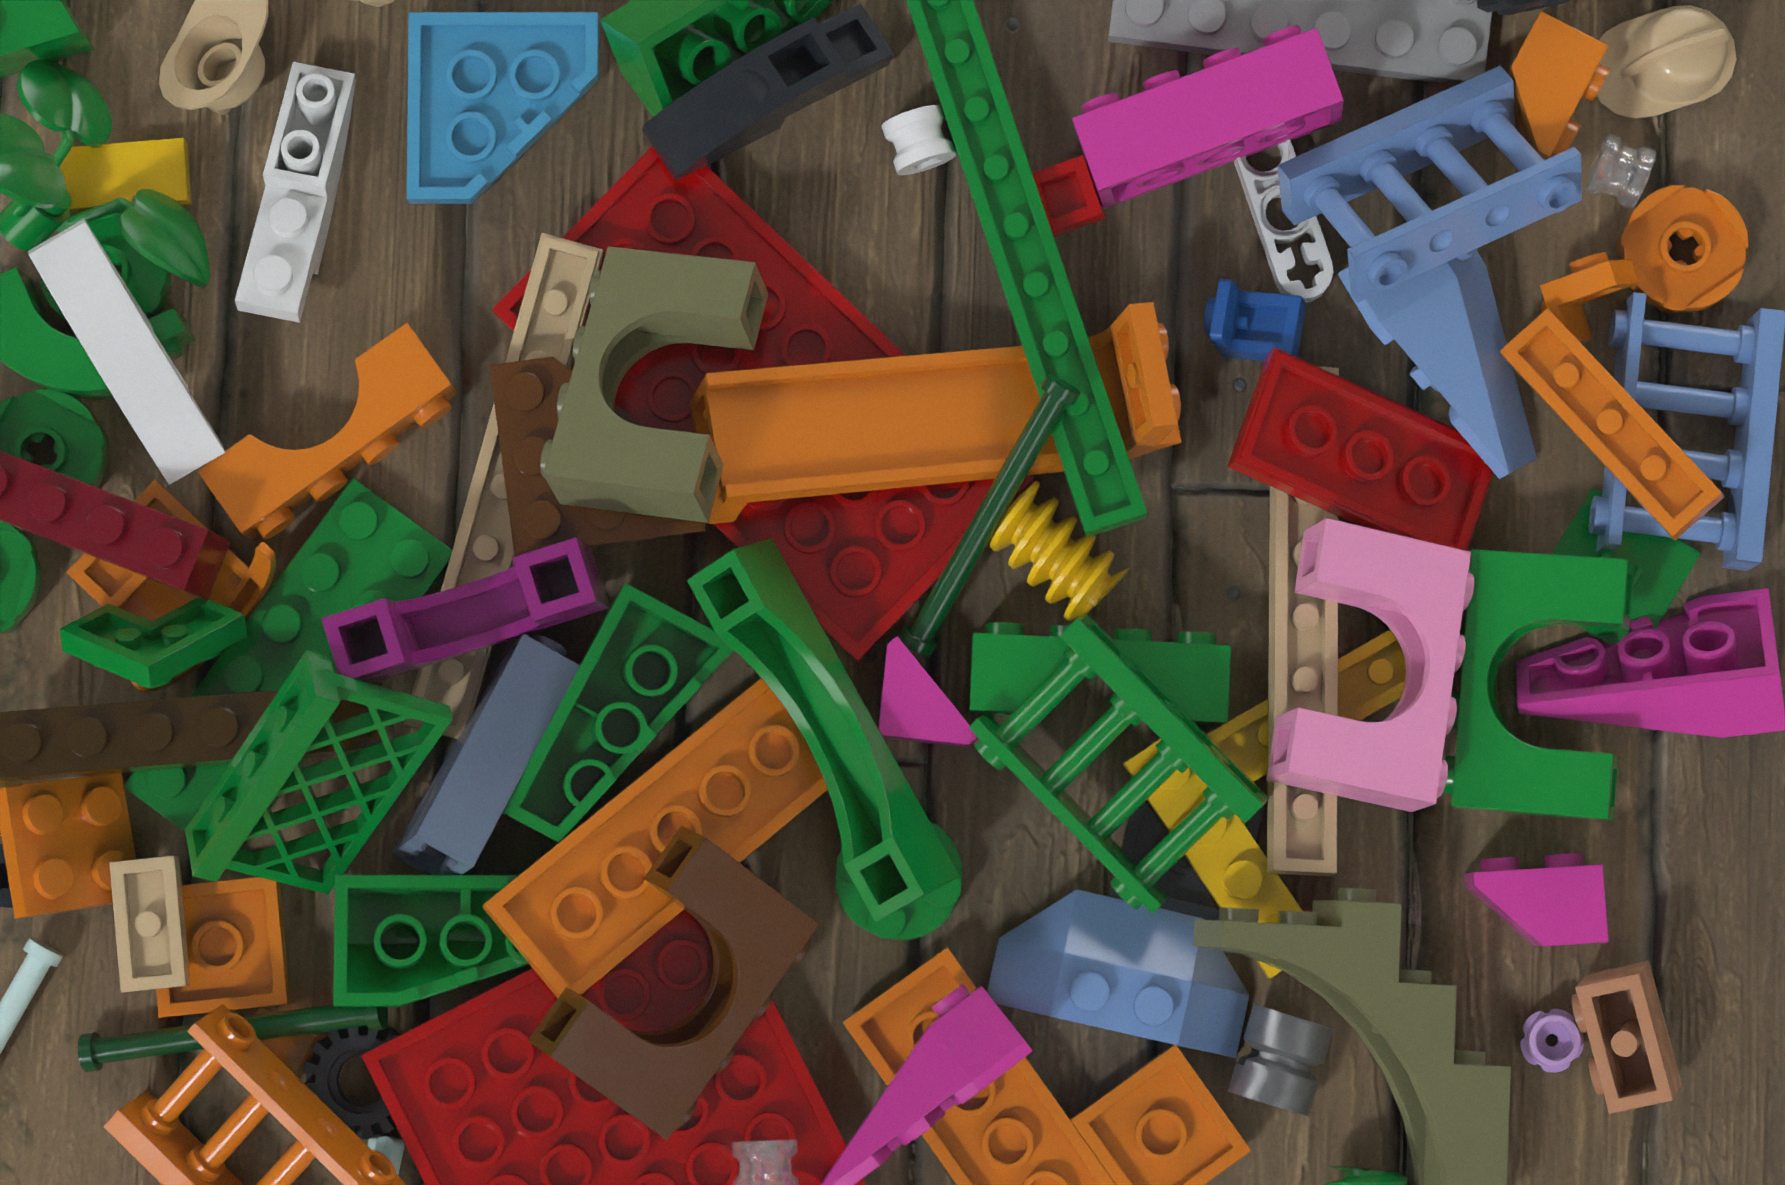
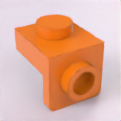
M1602 252L1571 262L1569 265L1572 274L1540 285L1544 301L1541 303V313L1548 308L1581 344L1592 340V334L1582 304L1639 284L1632 260H1609L1607 253Z

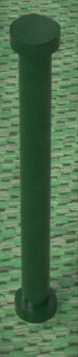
M1047 374L1040 385L1044 393L912 626H904L898 636L903 644L913 652L926 657H931L937 646L934 640L935 635L1066 405H1074L1081 394L1078 389L1068 382L1051 374Z
M333 1004L243 1018L252 1025L256 1032V1037L263 1041L366 1025L370 1031L384 1030L388 1024L387 1007H333ZM192 1025L100 1038L98 1033L92 1032L81 1034L78 1039L79 1062L85 1072L100 1071L104 1063L204 1048L187 1032Z

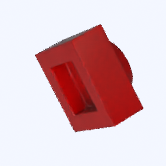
M1084 155L1032 173L1053 237L1106 219L1099 194Z

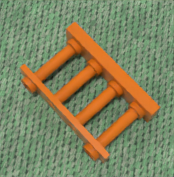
M224 1004L195 1022L187 1031L204 1049L159 1099H156L148 1090L144 1091L118 1109L103 1126L162 1185H244L225 1166V1161L269 1112L297 1140L256 1185H291L315 1158L343 1185H407L396 1174L393 1164L386 1156L378 1151L371 1150L256 1037L254 1028L245 1018L232 1013ZM224 1067L250 1095L204 1145L180 1122L178 1116L216 1073Z

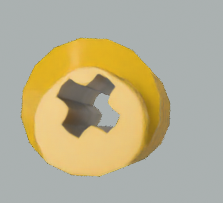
M1035 481L1009 506L993 534L989 547L993 551L998 552L1014 544L1015 546L1008 565L1012 569H1017L1032 561L1033 565L1027 577V583L1030 586H1036L1051 579L1052 582L1045 600L1050 604H1054L1069 596L1071 599L1066 608L1064 618L1067 621H1073L1089 613L1101 602L1130 568L1128 567L1111 576L1108 570L1115 554L1108 550L1092 558L1089 553L1096 536L1093 535L1087 538L1083 536L1074 541L1071 538V534L1077 518L1071 515L1055 523L1052 518L1059 501L1054 497L1037 506L1033 501L1040 483Z

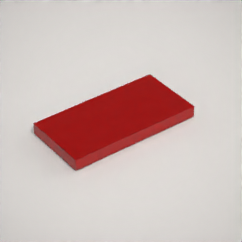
M1277 348L1267 353L1227 465L1228 468L1359 526L1464 551L1468 550L1493 475V471L1457 429Z

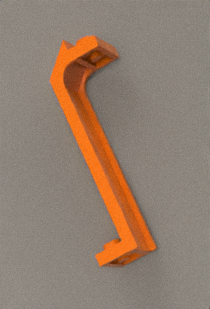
M1154 302L1129 304L1109 328L1088 337L1128 457L1132 459L1182 443L1178 426L1181 413L1180 395L1177 387L1174 384H1170L1165 361L1169 351L1166 328L1162 323L1157 322ZM1022 346L706 373L691 398L689 407L694 433L710 435L724 464L709 524L734 522L748 502L995 479L1040 400ZM1051 433L1027 475L1064 472Z

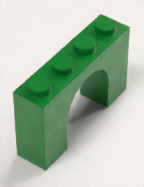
M1472 549L1471 565H1469L1468 572L1473 574L1474 590L1467 607L1466 628H1460V635L1464 636L1466 643L1464 658L1460 666L1462 667L1460 692L1451 693V697H1454L1457 703L1456 718L1451 729L1457 730L1455 756L1447 755L1445 757L1448 764V777L1443 793L1452 794L1451 806L1459 809L1615 822L1620 757L1610 753L1539 748L1525 743L1511 731L1500 713L1496 697V681L1499 668L1508 651L1517 641L1537 629L1554 625L1630 630L1634 565L1628 559Z

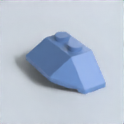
M1077 889L998 939L987 993L996 1004L1236 1058L1249 1000V993L1223 951L1193 946L1194 920H1204L1203 918L1158 908L1151 914L1143 905L1136 910L1124 900Z

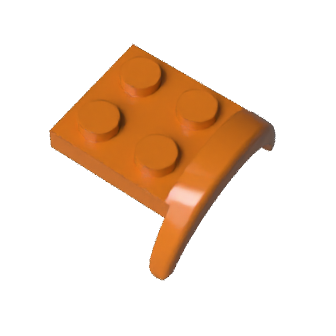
M155 479L134 500V502L210 530ZM265 542L260 543L255 548L254 558L250 566H248L228 548L208 599L243 613L246 622L265 597L272 583L276 570L275 552ZM85 553L66 572L101 606L109 603L150 621H154L197 598ZM208 660L201 661L174 676L171 682L163 686L149 689L133 681L131 683L140 692L158 691L183 680Z

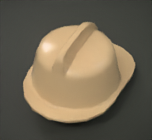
M195 0L175 42L168 50L160 67L159 86L163 97L176 108L195 110L206 107L220 115H225L231 108H235L249 100L258 90L265 74V58L259 46V41L268 19V0Z
M1692 5L1672 6L1622 22L1606 31L1599 39V41L1609 45L1600 64L1610 68V71L1596 97L1601 104L1613 113L1633 119L1657 116L1704 101L1721 92L1732 78L1737 60L1734 39L1726 25L1708 10Z

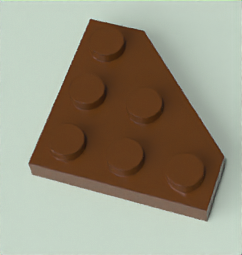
M554 357L489 365L514 556L575 537L594 547L707 532L705 522L560 504L546 479L543 478L540 464L543 447L548 440H553L559 421L557 399L563 383L570 382L573 371ZM615 404L614 408L617 416L629 423L643 426Z

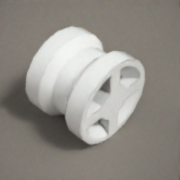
M929 105L909 110L890 118L881 125L886 140L894 143L897 154L893 163L898 175H910L929 170L948 162L957 155L952 141L943 135L941 126L945 119L940 105Z

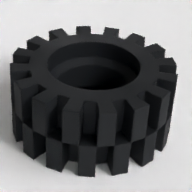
M366 1025L332 1030L326 1033L327 1036L321 1041H317L310 1050L313 1052L310 1059L305 1061L302 1071L306 1073V1082L304 1084L362 1140L375 1138L376 1134L383 1135L397 1128L382 1097L374 1104L367 1106L352 1103L343 1095L340 1089L339 1075L343 1065L350 1058L364 1054L400 1036V1034L396 1032V1029L388 1025L386 1029L370 1031Z

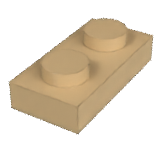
M179 856L109 862L121 993L190 986Z

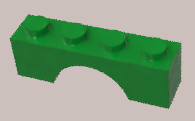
M989 622L986 623L985 633H973L968 714L985 715L989 713L990 715L1010 716L1067 659L1064 652L1070 646L1060 635L1069 626H1050L1049 636L1024 635L1023 624ZM1114 629L1113 641L1196 725L1222 726L1228 723L1231 645H1215L1216 634L1178 632L1177 643L1153 642L1152 631Z

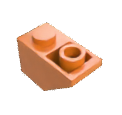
M1540 11L1507 74L1514 81V112L1522 136L1546 160L1550 158L1552 153L1557 155L1569 149L1581 126L1580 123L1570 119L1581 97L1590 102L1594 101L1610 68L1600 64L1609 45Z

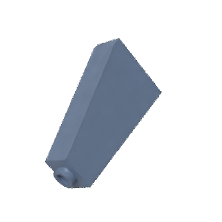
M523 634L508 648L462 733L456 739L391 853L392 856L426 875H462L474 867L580 666L566 658L567 651L563 646L545 636L534 635L531 638Z

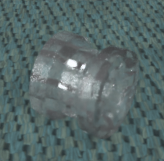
M1608 132L1594 158L1584 191L1595 196L1604 192L1616 196L1621 206L1633 209L1649 178L1656 150L1646 146L1637 149L1623 145L1620 136Z
M797 1140L732 1142V1155L739 1161V1176L733 1181V1185H799L798 1178L792 1174L791 1159L798 1153Z

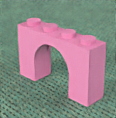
M1328 518L1303 532L1294 593L1355 606L1381 619L1394 633L1401 646L1406 665V680L1401 699L1393 712L1382 722L1357 721L1299 707L1276 717L1267 781L1409 812L1436 804L1437 798L1444 791L1448 777V764L1446 760H1442L1445 736L1451 731L1457 712L1456 699L1451 697L1454 673L1460 668L1465 654V638L1463 635H1460L1463 610L1468 607L1474 590L1473 574L1468 572L1471 552Z

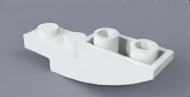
M293 62L263 172L265 189L235 298L238 311L299 323L301 321L312 275H318L340 179L356 83L354 73Z

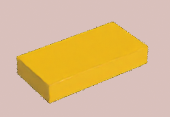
M184 138L103 144L99 148H93L88 145L74 146L59 167L65 178L66 189L71 196L72 202L69 207V214L92 209L117 198H125L132 202L133 196L141 189H151L163 193L181 205L192 204L188 143Z

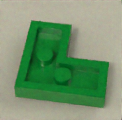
M198 597L154 621L108 603L59 629L63 652L149 689L171 682L174 676L201 661L217 657L223 649L247 637L245 615L209 599L205 601Z

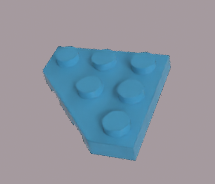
M409 12L407 200L409 204H473L599 81L600 17L598 12Z

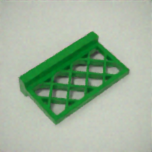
M306 650L186 827L185 834L192 875L217 882L224 870L228 869L329 895L335 886V875H343L452 722L453 717L450 706L334 673L329 656ZM342 699L365 705L369 709L367 713L336 723L331 718L332 713ZM410 718L424 722L418 731L391 739L386 727ZM378 730L382 743L347 754L342 740ZM330 744L333 745L338 757L305 768L302 767L300 760L306 752ZM388 760L391 761L393 767L386 776L360 784L355 771ZM346 774L351 787L316 798L311 785ZM299 789L302 790L306 802L275 812L271 811L269 805L275 797ZM359 804L362 811L356 819L329 827L324 815ZM312 819L316 820L320 831L286 842L281 829ZM271 833L276 844L256 852L239 849L244 841ZM326 848L331 853L321 869L297 864L294 860L295 858Z

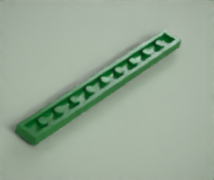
M905 0L1039 399L1044 393L1040 385L1047 374L1054 375L1068 382L1081 393L1074 405H1066L1051 435L1085 536L1087 538L1147 518V510L974 1Z

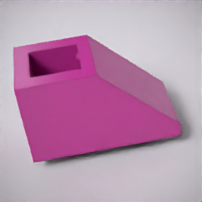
M1583 853L1544 855L1545 868L1520 869L1519 857L1480 859L1481 872L1464 873L1465 887L1532 946L1609 942L1603 864L1584 866Z

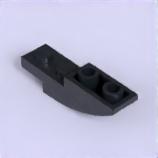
M860 3L818 24L815 18H812L754 49L671 103L643 125L642 131L674 180L677 181L780 129L787 116L888 66L894 53Z

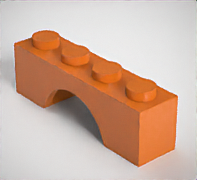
M405 323L355 359L359 379L357 403L348 422L331 439L311 448L288 450L268 445L249 434L227 449L224 454L213 459L197 471L243 535L251 540L261 534L264 540L277 535L294 522L296 517L292 511L312 497L317 503L329 498L348 482L344 476L345 473L364 460L369 466L378 463L399 447L400 443L396 437L416 423L421 429L426 428L451 410L452 406L448 400L457 395L458 392L408 323Z

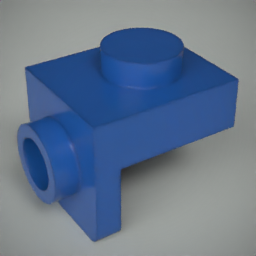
M1220 279L1216 298L1210 297L1206 303L1204 331L1206 335H1210V340L1224 358L1265 361L1267 353L1274 348L1298 357L1307 304L1302 296L1240 291L1234 280Z

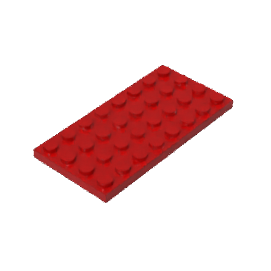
M653 146L562 237L566 240L603 249L605 253L600 270H602L608 247L756 263L769 295L754 350L677 343L660 347L640 358L627 371L619 384L615 404L645 427L694 433L689 402L706 373L906 356L711 169L705 166L675 181ZM531 270L492 308L494 315L513 333ZM1032 475L1025 477L1012 502L1034 481ZM995 479L748 502L734 522L716 523L713 525L737 548L772 538L822 629L858 663L938 580Z

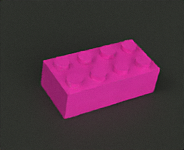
M1300 25L1287 27L1265 37L1266 47L1241 55L1239 48L1228 49L1206 58L1203 61L1205 69L1182 78L1178 70L1165 72L1143 82L1144 92L1122 100L1119 99L1118 93H1110L1084 103L1081 106L1084 114L1073 117L1072 120L1103 209L1236 161L1239 157L1250 156L1285 143L1288 140H1293L1340 123L1344 100L1318 29L1315 28L1302 33Z

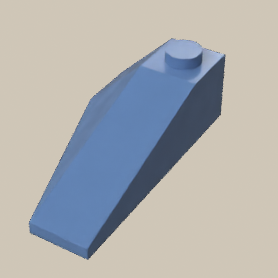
M1478 248L1358 303L1352 297L1370 329L1381 342L1386 345L1395 340L1416 364L1411 370L1410 375L1423 390L1431 386L1436 391H1439L1451 405L1449 409L1451 423L1499 479L1537 459L1514 369L1499 352L1507 343L1487 267L1478 253ZM1349 267L1339 272L1338 276L1352 297Z

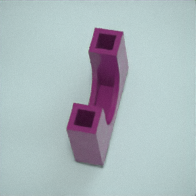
M575 537L512 557L515 566L462 586L404 601H393L384 598L321 618L338 674L368 683H375L520 637L523 634H529L610 608L591 546Z

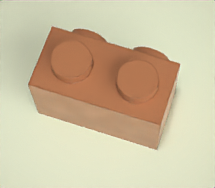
M1649 961L1586 974L1575 987L1577 994L1572 995V1007L1580 1032H1587L1593 1052V1056L1589 1057L1588 1060L1591 1080L1597 1095L1604 1094L1609 1114L1673 1101L1682 1086Z

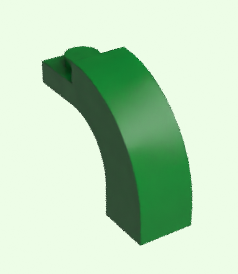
M17 267L1 273L0 361L27 380L44 389L61 391L78 399H114L79 339L59 332L52 325L43 309L30 277ZM175 308L148 319L152 324L155 335L172 361L183 355L182 346L195 341L186 318Z

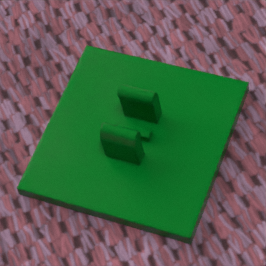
M1592 487L1551 554L1628 559L1634 565L1630 621L1648 616L1655 630L1701 553L1679 539L1674 541L1671 537L1623 531L1619 547L1613 551L1596 552L1598 535L1589 533V513L1593 497H1602V493ZM1578 626L1610 645L1620 642L1625 635L1631 632L1628 629Z

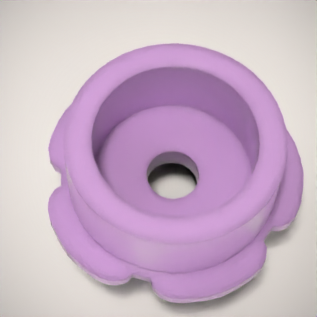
M1552 1009L1549 1013L1537 1011L1530 1015L1523 1024L1522 1030L1525 1035L1520 1041V1048L1524 1058L1530 1064H1539L1544 1071L1557 1073L1566 1070L1570 1066V1062L1581 1055L1584 1047V1037L1576 1026L1575 1018L1568 1012L1560 1009ZM1549 1034H1554L1557 1037L1555 1046L1550 1047L1546 1044L1545 1040Z

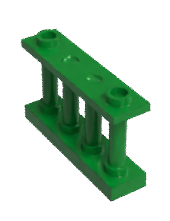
M1085 614L1078 617L1060 635L1070 646L1064 652L1067 659L1001 725L987 713L977 718L968 728L978 737L974 742V746L982 757L1000 771L1007 766L1115 876L1110 881V884L1116 893L1132 908L1138 910L1143 905L1153 914L1169 897L1156 882L1222 817L1230 820L1236 814L1246 823L1267 802L1269 797ZM1098 675L1115 692L1110 698L1113 705L1045 771L1019 743L1085 677L1092 680ZM1144 721L1161 738L1156 744L1158 752L1091 818L1065 789L1131 723L1134 726H1138ZM1190 768L1207 785L1202 791L1205 798L1137 864L1110 836L1176 770L1184 773Z

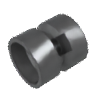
M1254 1004L1243 1038L1251 1047L1250 1054L1237 1058L1228 1092L1309 1116L1319 1083L1311 1074V1070L1314 1066L1324 1064L1334 1029Z

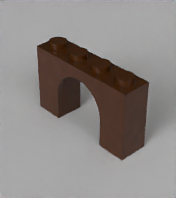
M682 825L646 874L644 880L690 913L707 933L713 953V972L709 987L699 1005L685 1019L669 1028L653 1032H641L624 1027L593 1003L566 987L528 1040L666 1140L669 1139L676 1128L683 1126L691 1118L697 1106L698 1096L712 1076L721 1072L729 1064L735 1052L736 1042L750 1022L759 1018L769 1007L774 988L788 968L796 965L804 957L810 946V937L819 926V923L708 838Z

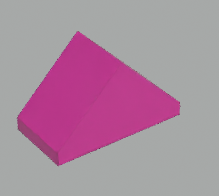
M897 636L887 644L878 727L883 739L966 748L974 743L978 737L968 728L970 725Z

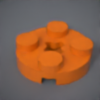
M1671 185L1653 192L1632 210L1617 239L1616 245L1619 260H1632L1639 284L1632 286L1631 289L1636 293L1646 294V302L1655 306L1663 313L1697 312L1711 307L1736 287L1744 272L1743 266L1746 261V249L1748 248V232L1745 223L1736 208L1726 198L1711 190L1706 189L1702 191L1694 187L1683 188L1686 185ZM1676 233L1682 240L1692 236L1697 241L1699 246L1692 252L1696 263L1687 265L1683 260L1675 262L1670 257L1668 252L1672 248V243L1669 240L1671 235Z

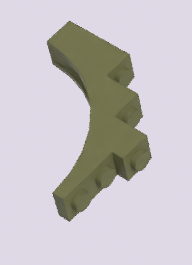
M1338 888L1337 900H1313L1312 912L1278 911V923L1258 922L1259 909L1219 907V920H1194L1193 946L1239 953L1283 970L1322 996L1356 1030L1384 1072L1403 1117L1414 1166L1415 1185H1507L1511 1067L1486 1064V1052L1454 1050L1457 985L1432 984V971L1399 969L1402 904L1377 902V889Z

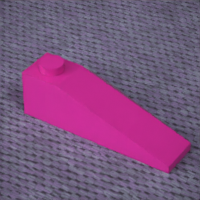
M1769 588L1708 595L1683 603L1685 613L1660 621L1655 630L1648 616L1630 621L1631 632L1625 635L1620 642L1611 645L1603 641L1599 642L1597 639L1584 637L1515 661L1519 714L1720 738L1785 731V710Z
M961 984L932 1006L939 1018L929 1024L820 1185L856 1184L893 1155L892 1152L903 1144L905 1146L929 1130L946 1114V1110L954 1104L956 1106L960 1103L964 1104L1033 1051L982 986L969 993L966 987Z

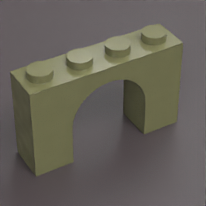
M617 247L607 248L602 270H596L591 278L589 289L591 308L586 326H580L574 338L573 355L575 365L570 382L563 383L558 394L557 414L559 421L553 440H548L545 443L541 454V474L546 479L560 504L709 522L724 465L710 435L649 428L629 423L615 414V397L619 384L632 365L646 354L660 347L677 343H693L754 350L769 295L755 262Z

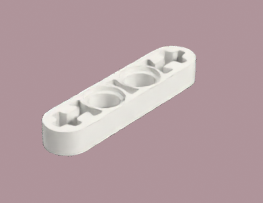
M1291 140L1277 145L1281 154L1280 164L1296 157ZM1246 156L1237 158L1234 164L1277 288L1281 294L1302 296L1305 302L1316 300L1329 287L1334 273L1332 260L1317 216L1299 223L1297 227L1291 230L1282 231L1275 229L1269 224L1265 210L1270 201L1281 198L1278 166L1271 171L1262 172L1251 167L1246 160ZM1306 233L1310 235L1312 243H1302L1300 251L1307 266L1317 264L1320 268V272L1312 280L1313 288L1305 289L1300 280L1290 282L1287 274L1295 266L1291 247L1280 254L1277 252L1275 244L1292 243Z

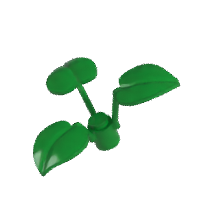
M46 59L29 62L20 71L17 79L20 100L31 116L40 124L50 130L62 132L61 141L53 155L45 153L44 144L40 136L31 126L18 118L0 113V193L13 199L0 212V232L18 249L29 251L46 241L55 230L60 233L83 219L90 223L107 215L120 213L121 215L117 219L118 230L138 253L170 273L204 289L210 281V267L203 233L190 212L169 196L151 189H141L133 196L132 202L125 198H117L72 217L69 215V207L72 202L71 196L66 189L65 178L59 167L74 145L75 138L93 148L101 147L108 140L112 131L110 110L96 88L72 69L56 62H49Z

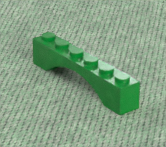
M770 538L733 549L689 578L687 582L717 636L736 651L767 683L787 709L805 738L823 775L834 806L841 836L844 866L874 921L877 922L912 905L960 877L774 540Z

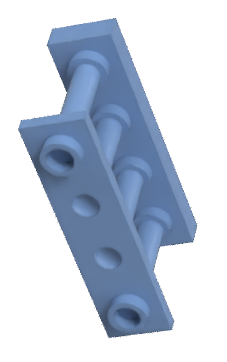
M1501 66L1278 165L1282 211L1295 226L1323 213L1351 247L1347 249L1351 295L1357 303L1382 291L1392 289L1408 279L1551 214L1559 213L1567 207L1582 201L1581 153L1573 147L1544 160L1515 128L1514 81ZM1489 138L1519 171L1491 185H1488L1459 153V151ZM1434 163L1463 197L1432 211L1403 177ZM1379 188L1407 222L1375 236L1347 202Z
M1633 292L1621 305V310L1614 309L1610 317L1608 347L1617 348L1614 379L1642 408L1727 418L1729 425H1736L1734 450L1727 449L1725 455L1682 450L1709 479L1721 480L1722 487L1730 488L1728 512H1721L1718 518L1701 517L1679 539L1715 543L1717 550H1724L1722 568L1748 571L1762 563L1785 330V311L1760 308L1746 320V325H1739L1737 331L1644 319L1646 294ZM1641 345L1733 356L1735 363H1742L1740 387H1733L1731 393L1640 382L1638 381ZM1606 467L1604 469L1602 497H1593L1589 513V533L1598 535L1596 552L1613 551L1619 547L1622 540V531L1671 537L1645 508L1625 506L1627 489Z

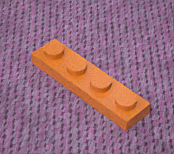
M1548 308L1499 351L1502 357L1674 541L1724 498L1723 493Z

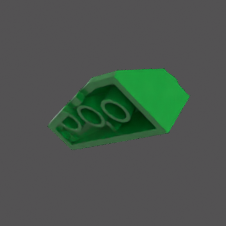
M631 0L600 19L620 72L652 117H654L691 89L744 55L812 18L817 19L833 0Z
M335 875L333 1007H400L529 964L483 909V905L519 875Z

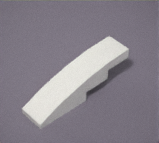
M85 219L30 249L28 255L168 484H172L224 454L223 444L191 396L188 385L155 335L152 324Z

